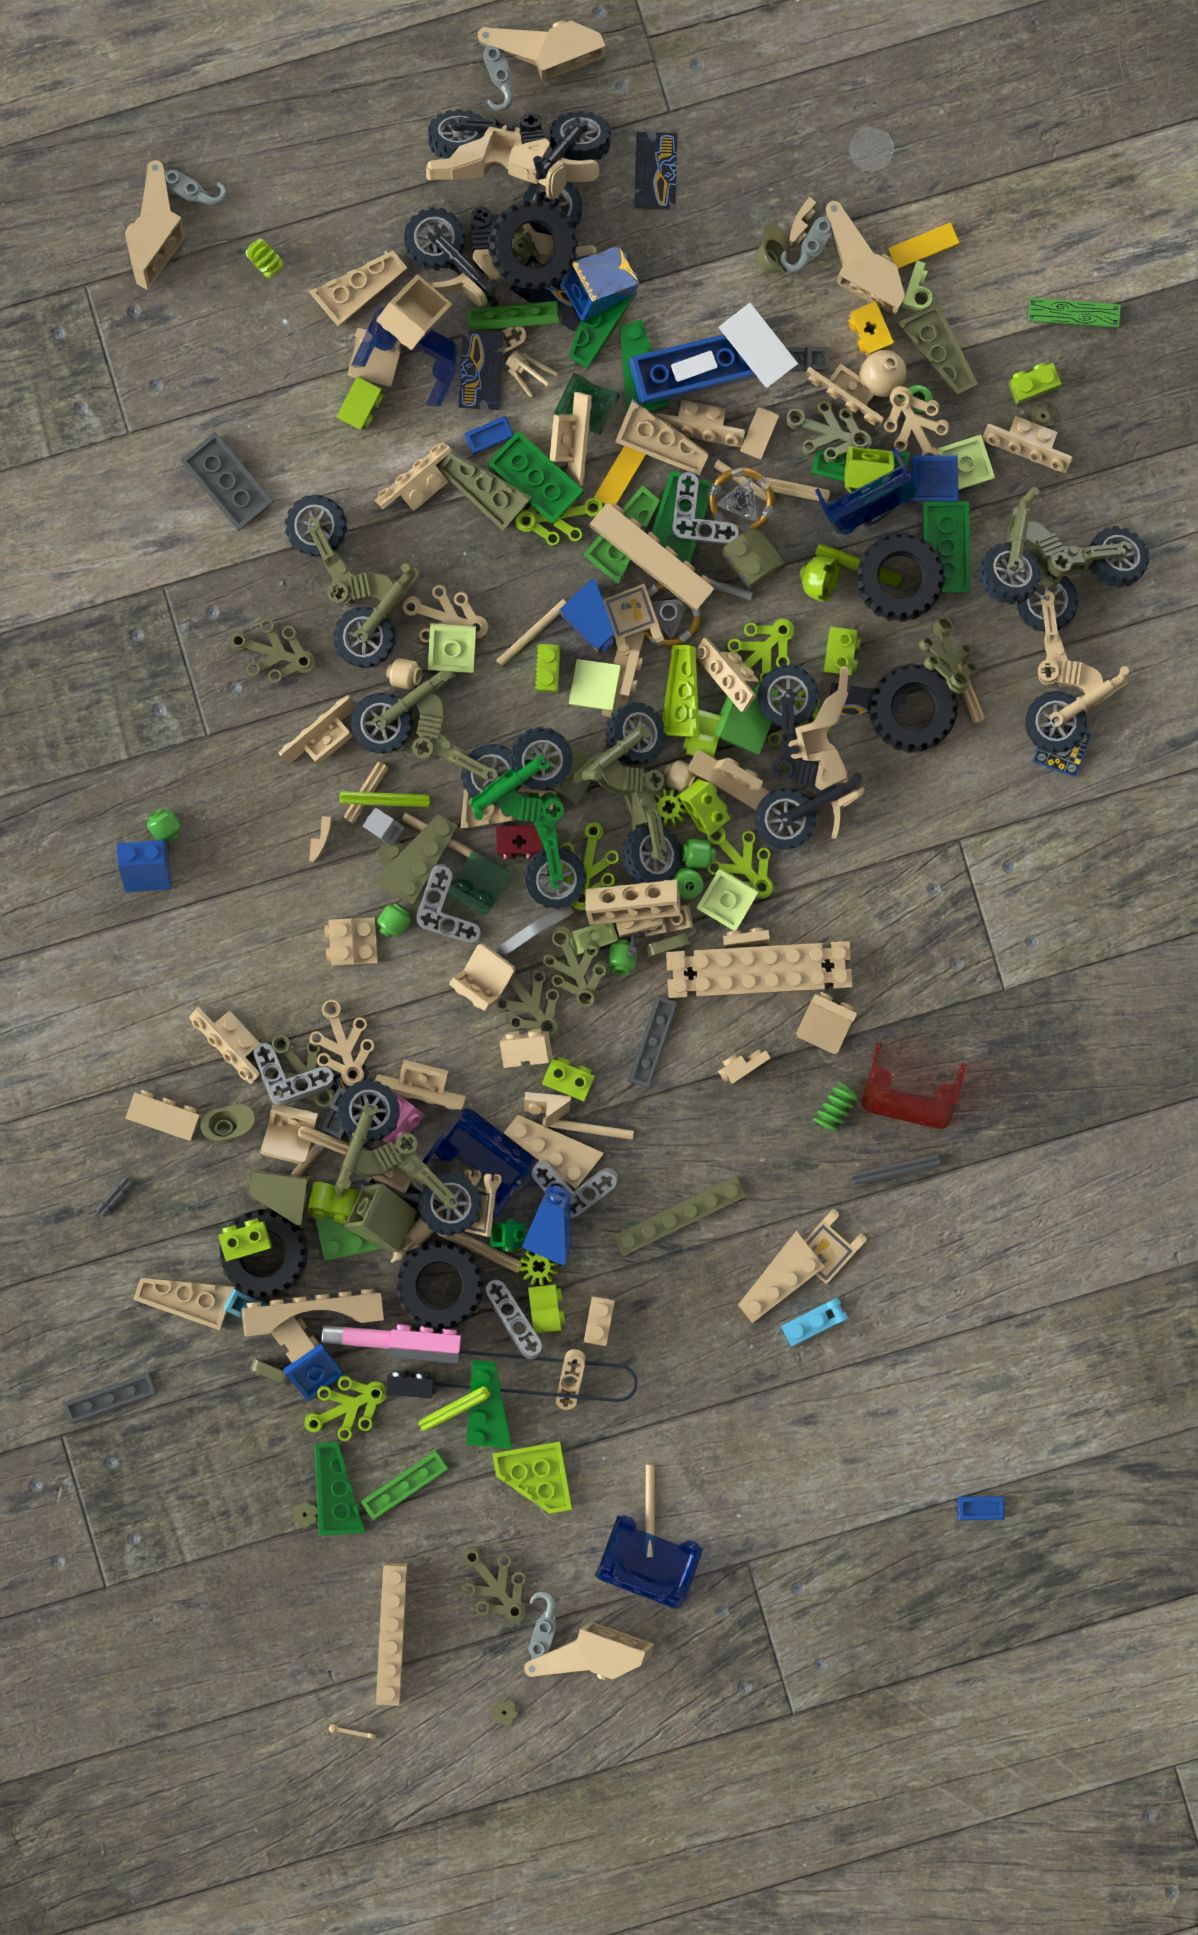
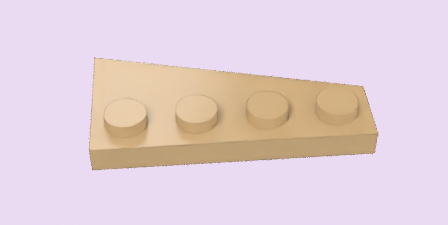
M519 788L518 790L520 792L539 793L540 797L548 792L556 794V791ZM464 789L460 829L519 821V819L503 813L498 805H489L483 810V818L476 820L474 812L469 805L471 797L466 789ZM554 803L550 804L549 810L553 809Z
M141 1278L133 1300L220 1330L227 1312L224 1310V1307L235 1287Z

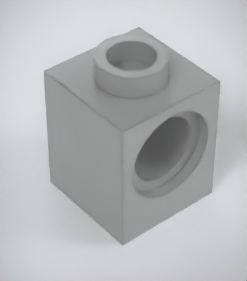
M377 808L373 810L362 826L391 846H393L405 828Z

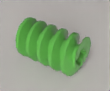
M837 1081L841 1088H832L836 1095L827 1096L831 1103H823L822 1106L826 1111H817L821 1119L813 1118L812 1120L829 1131L839 1132L840 1129L836 1123H845L841 1116H849L850 1114L846 1108L854 1109L855 1106L851 1100L859 1101L860 1098L854 1091Z

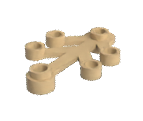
M899 386L894 388L890 394L893 408L890 416L885 420V430L888 432L896 431L899 424L897 419L901 410L906 417L901 433L895 439L894 448L899 452L907 449L908 437L912 429L923 450L922 455H928V453L940 455V452L931 446L922 427L933 430L938 435H945L948 432L949 423L946 420L934 421L915 414L912 407L924 410L927 415L934 416L938 413L939 403L935 400L926 402L915 398L906 387ZM899 394H902V395H904L906 398H905V399H900V398L898 397V395H899ZM932 405L936 408V410L932 411L928 408V406ZM893 422L895 426L890 427L887 423ZM943 425L946 429L940 430L938 426ZM902 441L905 446H899L897 442Z
M436 585L432 590V594L436 599H439L444 611L422 605L421 601L414 596L406 598L402 604L403 611L407 615L422 614L442 621L438 624L473 626V624L477 623L481 629L476 631V638L483 637L488 631L487 621L482 616L475 615L468 602V595L463 591L458 592L454 596V602L462 607L466 618L457 615L446 594L447 590L443 585ZM437 588H441L444 593L442 596H438L435 591ZM463 595L465 602L460 603L457 600V596ZM413 603L415 610H409L407 604ZM424 628L421 630L419 637L421 641L429 642V639L423 637V632L428 631L430 633V628Z
M328 1000L323 1004L322 1013L330 1020L337 1043L323 1037L322 1033L318 1031L310 1035L309 1041L314 1046L320 1045L342 1056L344 1065L330 1059L328 1054L321 1053L317 1057V1064L320 1067H328L340 1073L343 1082L352 1086L356 1082L363 1081L364 1071L362 1065L368 1054L374 1049V1043L370 1039L363 1040L360 1044L361 1051L353 1062L351 1051L360 1033L367 1027V1022L362 1017L356 1018L353 1022V1029L346 1041L338 1017L341 1011L340 1004L335 1000ZM333 1006L335 1013L329 1014L327 1007ZM362 1021L364 1027L361 1029L357 1028L356 1022ZM319 1035L321 1041L318 1043L314 1042L312 1036ZM365 1042L371 1044L370 1050H365L363 1048V1044ZM320 1057H327L328 1063L321 1064L319 1061ZM350 1071L356 1072L357 1077L355 1079L349 1078L348 1073Z

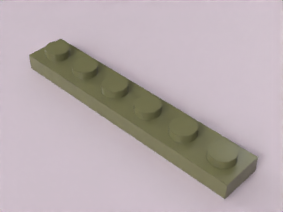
M734 1176L613 1235L622 1256H625L746 1197V1194L737 1176Z

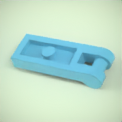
M839 1298L832 1299L781 1325L790 1346L792 1347L846 1320L848 1316L846 1312L842 1311L839 1305L841 1304ZM829 1309L834 1314V1317L828 1319L825 1313Z

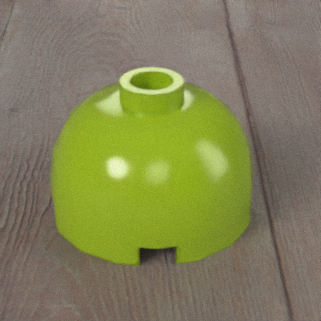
M817 556L810 560L806 566L802 567L800 579H802V587L809 597L825 603L831 600L833 597L829 595L831 589H837L840 579L841 566L837 565V562H840L839 559Z

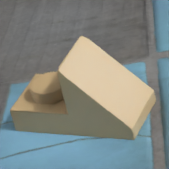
M525 1092L524 1111L532 1114L546 1113L545 1128H547L570 1111L571 1096Z

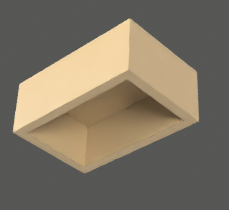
M417 274L389 302L376 321L385 330L399 339L404 346L412 350L441 320L452 303Z

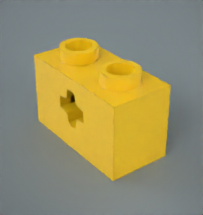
M876 301L850 312L848 324L851 331L856 332L860 339L857 340V344L861 353L865 352L868 357L876 351L893 347L894 341ZM866 326H869L870 329L874 328L873 335L869 332L865 333Z

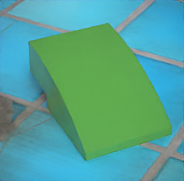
M759 682L755 689H751L755 693V698L746 712H741L727 696L720 712L722 715L721 720L714 733V736L758 755L771 724V721L761 712L757 700L758 688L761 682ZM772 689L771 698L778 695L777 690ZM777 700L772 701L774 706H776Z

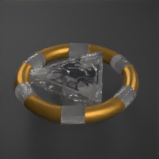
M740 467L722 473L714 481L709 492L708 503L710 512L716 521L731 523L726 520L718 507L753 520V523L734 524L741 534L755 528L759 529L769 520L774 510L775 495L771 484L765 476L753 469ZM734 477H749L717 502V496L724 482ZM753 479L763 488L767 500L759 519Z

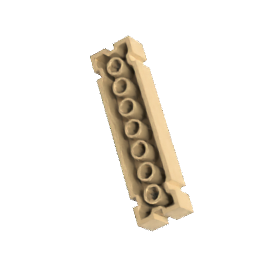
M850 941L831 942L830 948L822 949V943L694 950L693 956L685 957V951L666 952L667 971H673V979L667 980L668 999L687 998V992L694 991L696 992V997L824 990L825 984L832 983V989L852 988L851 969H845V961L851 960ZM824 960H829V963L833 964V969H830L831 972H826V969L821 967V964L825 963ZM687 968H692V971L697 973L696 977L693 976L694 980H689L687 976H684V971H688Z

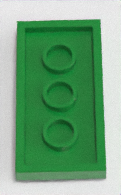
M520 431L487 463L504 481L533 497L528 503L552 525L585 493L580 486Z
M671 470L652 534L660 540L658 543L663 548L668 546L678 554L676 556L678 560L682 563L684 561L690 563L697 541L679 539L673 533L677 486L682 473ZM687 477L686 481H682V484L685 485V493L680 492V496L689 495L694 497V493L689 494L690 486L695 485V483L691 482L690 477ZM698 479L694 519L704 520L709 504V493L712 494L714 483ZM682 500L679 503V508L683 512H688L692 509V503L689 500ZM682 522L676 529L680 530V534H685V531L689 530L692 531L691 536H696L695 529L697 523H693V528H688L686 523Z
M969 501L923 502V540L929 541L933 545V549L938 551L945 569V582L941 594L970 593Z

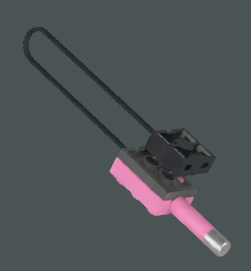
M398 1324L397 1328L387 1331L324 1325L322 1331L323 1343L390 1349L389 1358L458 1364L460 1353L527 1359L523 1355L460 1350L462 1334L457 1333V1329L444 1328L443 1332L434 1331V1328L421 1326L420 1330L411 1329L412 1325ZM537 1357L535 1359H529L562 1363L564 1362V1359L547 1357ZM585 1361V1365L626 1369L634 1379L633 1390L628 1396L618 1399L501 1388V1392L623 1402L634 1395L638 1384L634 1371L628 1366ZM394 1370L393 1373H389L387 1376L385 1395L432 1399L434 1386L470 1389L471 1385L435 1382V1377H430L428 1372H417L416 1375H407L406 1370Z

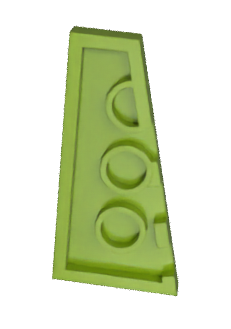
M673 645L662 717L665 727L663 732L666 733V736L699 738L696 647Z

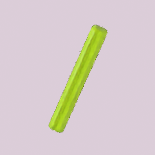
M819 544L815 552L816 556H828L839 559L840 562H837V564L855 571L858 570L861 560L824 544ZM881 567L879 580L899 586L902 575Z
M341 791L339 798L342 804L429 807L430 796L423 794Z
M481 1387L422 1418L418 1425L422 1431H428L487 1400L490 1397V1392L487 1387Z

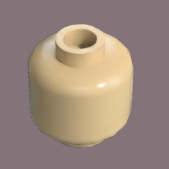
M397 658L392 664H389L386 675L393 687L410 690L419 685L422 678V669L416 661Z
M681 760L675 761L672 765L669 764L664 772L667 786L680 793L697 781L699 776L688 770L689 764Z

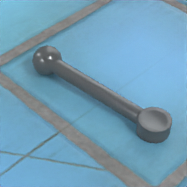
M636 933L631 934V944L628 948V955L632 957L637 954V949L635 948Z

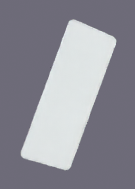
M708 351L671 365V368L678 382L715 369L717 364L712 351Z

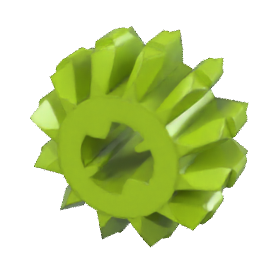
M263 239L253 242L245 251L248 259L267 278L276 275L283 267L280 257Z
M665 789L661 790L663 798L658 794L654 795V798L658 801L656 803L657 811L660 813L661 818L664 819L663 827L667 826V820H670L672 827H675L676 822L674 818L683 822L684 819L679 813L687 814L688 812L686 809L680 808L684 806L682 801H678L680 800L679 795L681 793L676 798L673 797L674 789L670 790V796H667ZM666 802H670V805L674 804L675 806L671 814H667V811L664 812L662 810Z
M527 1250L525 1253L530 1260L525 1258L520 1260L522 1263L528 1264L527 1266L520 1267V1271L528 1270L529 1272L523 1278L526 1280L532 1275V1285L535 1284L536 1278H539L541 1286L544 1285L543 1277H546L551 1282L553 1279L548 1273L557 1274L558 1271L550 1267L556 1266L558 1263L550 1262V1259L536 1253L533 1256ZM534 1261H543L545 1263V1266H543L545 1270L543 1272L540 1270L534 1271Z

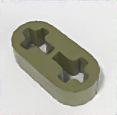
M687 933L646 945L645 948L648 957L689 945L690 943Z
M253 1359L250 1370L290 1386L291 1380L283 1369L259 1359Z

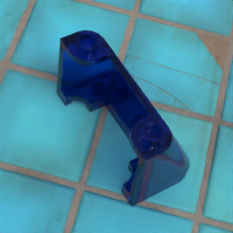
M617 1515L597 1566L595 1577L605 1583L676 1609L681 1608L689 1592L704 1548L699 1547L698 1543L691 1540H686V1542H682L680 1545L637 1529V1524L634 1523L635 1520L633 1518ZM649 1540L651 1541L653 1557H647Z

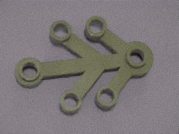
M821 401L817 409L818 414L825 418L828 426L805 418L804 412L800 409H791L787 413L786 422L790 428L799 429L803 427L824 435L814 440H806L803 443L802 451L805 455L811 456L816 452V449L837 440L846 442L836 448L828 447L824 451L825 461L833 463L837 460L838 456L847 453L848 446L867 449L871 447L872 440L870 435L863 430H859L853 419V412L849 408H843L840 411L839 420L847 425L850 433L841 430L831 411V404L828 401ZM826 406L828 410L822 411L820 408ZM846 413L849 414L850 417L844 418L842 417V415ZM798 419L799 422L793 423L791 420ZM861 440L864 444L858 445L856 441ZM811 445L813 449L807 450L805 447ZM831 452L834 453L835 456L828 457L827 454Z
M941 616L933 624V632L936 636L940 637L943 650L930 637L925 636L919 642L920 649L924 652L931 651L935 655H929L925 659L924 665L927 669L931 671L936 669L943 675L953 692L964 693L968 689V677H973L978 668L976 664L970 661L962 667V672L958 670L957 666L963 659H967L973 651L968 644L963 643L954 655L948 635L953 630V623L948 618ZM939 659L948 666V669L940 663Z
M270 619L263 620L260 628L267 634L273 647L249 640L242 632H236L230 637V645L236 651L249 649L269 656L258 663L252 662L247 665L246 671L252 677L258 676L261 671L282 660L291 664L281 670L273 669L269 672L268 679L274 684L281 682L282 678L296 671L305 674L311 672L315 667V657L309 651H303L296 638V631L292 626L284 627L282 635L286 640H289L295 654L285 651L274 630V623ZM266 622L271 623L272 627L270 630H264L263 625ZM286 630H293V635L291 637H286ZM237 637H241L243 639V643L241 645L235 644V639ZM307 658L308 664L302 666L300 665V660ZM251 666H257L258 671L255 674L250 673L249 669ZM275 672L279 674V679L276 681L271 679V675Z
M564 926L558 927L552 935V941L555 945L563 948L569 964L559 960L555 952H548L543 959L544 964L547 967L559 970L552 977V984L576 994L577 1001L582 1006H592L599 998L596 987L601 977L606 974L608 966L605 962L598 961L593 967L594 974L589 983H587L585 973L593 957L598 954L600 946L594 941L588 942L584 950L585 954L579 963L570 942L572 938L571 931ZM560 933H564L566 937L561 936ZM589 947H593L595 951H591ZM548 957L553 958L554 962L549 961ZM597 967L603 968L604 971H599ZM565 974L575 978L577 984L568 981ZM556 977L561 978L562 982L557 981Z
M515 969L509 983L524 1003L508 1001L502 997L499 1001L505 1000L507 1003L506 1008H499L498 1003L495 1004L496 1008L499 1011L513 1010L532 1013L537 1020H522L519 1016H513L509 1020V1025L512 1029H541L542 1032H545L544 1025L550 1023L553 1028L549 1032L550 1039L555 1037L559 1032V1023L554 1018L556 1001L560 997L559 992L553 988L546 992L548 1003L546 1014L544 1015L539 1005L542 985L546 980L545 973L541 970L533 973L532 979L534 983L531 997L515 976ZM537 973L543 974L544 978L540 982L535 980V974ZM555 991L557 998L555 1000L549 999V992ZM515 1018L520 1020V1026L518 1027L512 1026V1020Z
M278 1035L272 1040L273 1050L277 1053H283L299 1073H284L286 1079L316 1069L317 1054L320 1052L321 1046H318L316 1052H312L309 1049L311 1043L307 1044L308 1061L306 1068L290 1048L291 1043L288 1037ZM279 1040L286 1042V1046L283 1049L277 1046ZM324 1059L321 1064H324L328 1059ZM276 1070L272 1072L271 1079H274V1074L277 1072ZM323 1075L322 1081L326 1082L327 1077H324ZM310 1078L312 1082V1087H314L315 1082H313V1078ZM329 1088L300 1100L314 1101L317 1107L328 1109L335 1092ZM323 1093L329 1095L327 1102L321 1101L320 1097Z
M476 1547L467 1548L463 1554L464 1562L469 1566H474L490 1587L466 1582L462 1585V1594L467 1597L473 1594L498 1597L504 1605L488 1604L487 1601L480 1600L476 1604L477 1613L480 1615L487 1613L504 1614L505 1618L510 1622L517 1623L522 1621L526 1616V1606L521 1602L522 1585L526 1580L524 1573L518 1571L512 1575L514 1588L511 1599L506 1593L508 1567L511 1564V1557L506 1553L498 1557L499 1572L497 1581L481 1561L482 1555L480 1550ZM475 1553L477 1556L476 1560L470 1561L468 1554ZM501 1557H507L509 1563L506 1565L501 1564ZM516 1575L523 1577L521 1583L515 1582L514 1577ZM466 1585H470L473 1588L471 1593L464 1591ZM479 1604H486L487 1610L480 1611L478 1609ZM517 1607L519 1614L512 1615L510 1612L511 1608Z

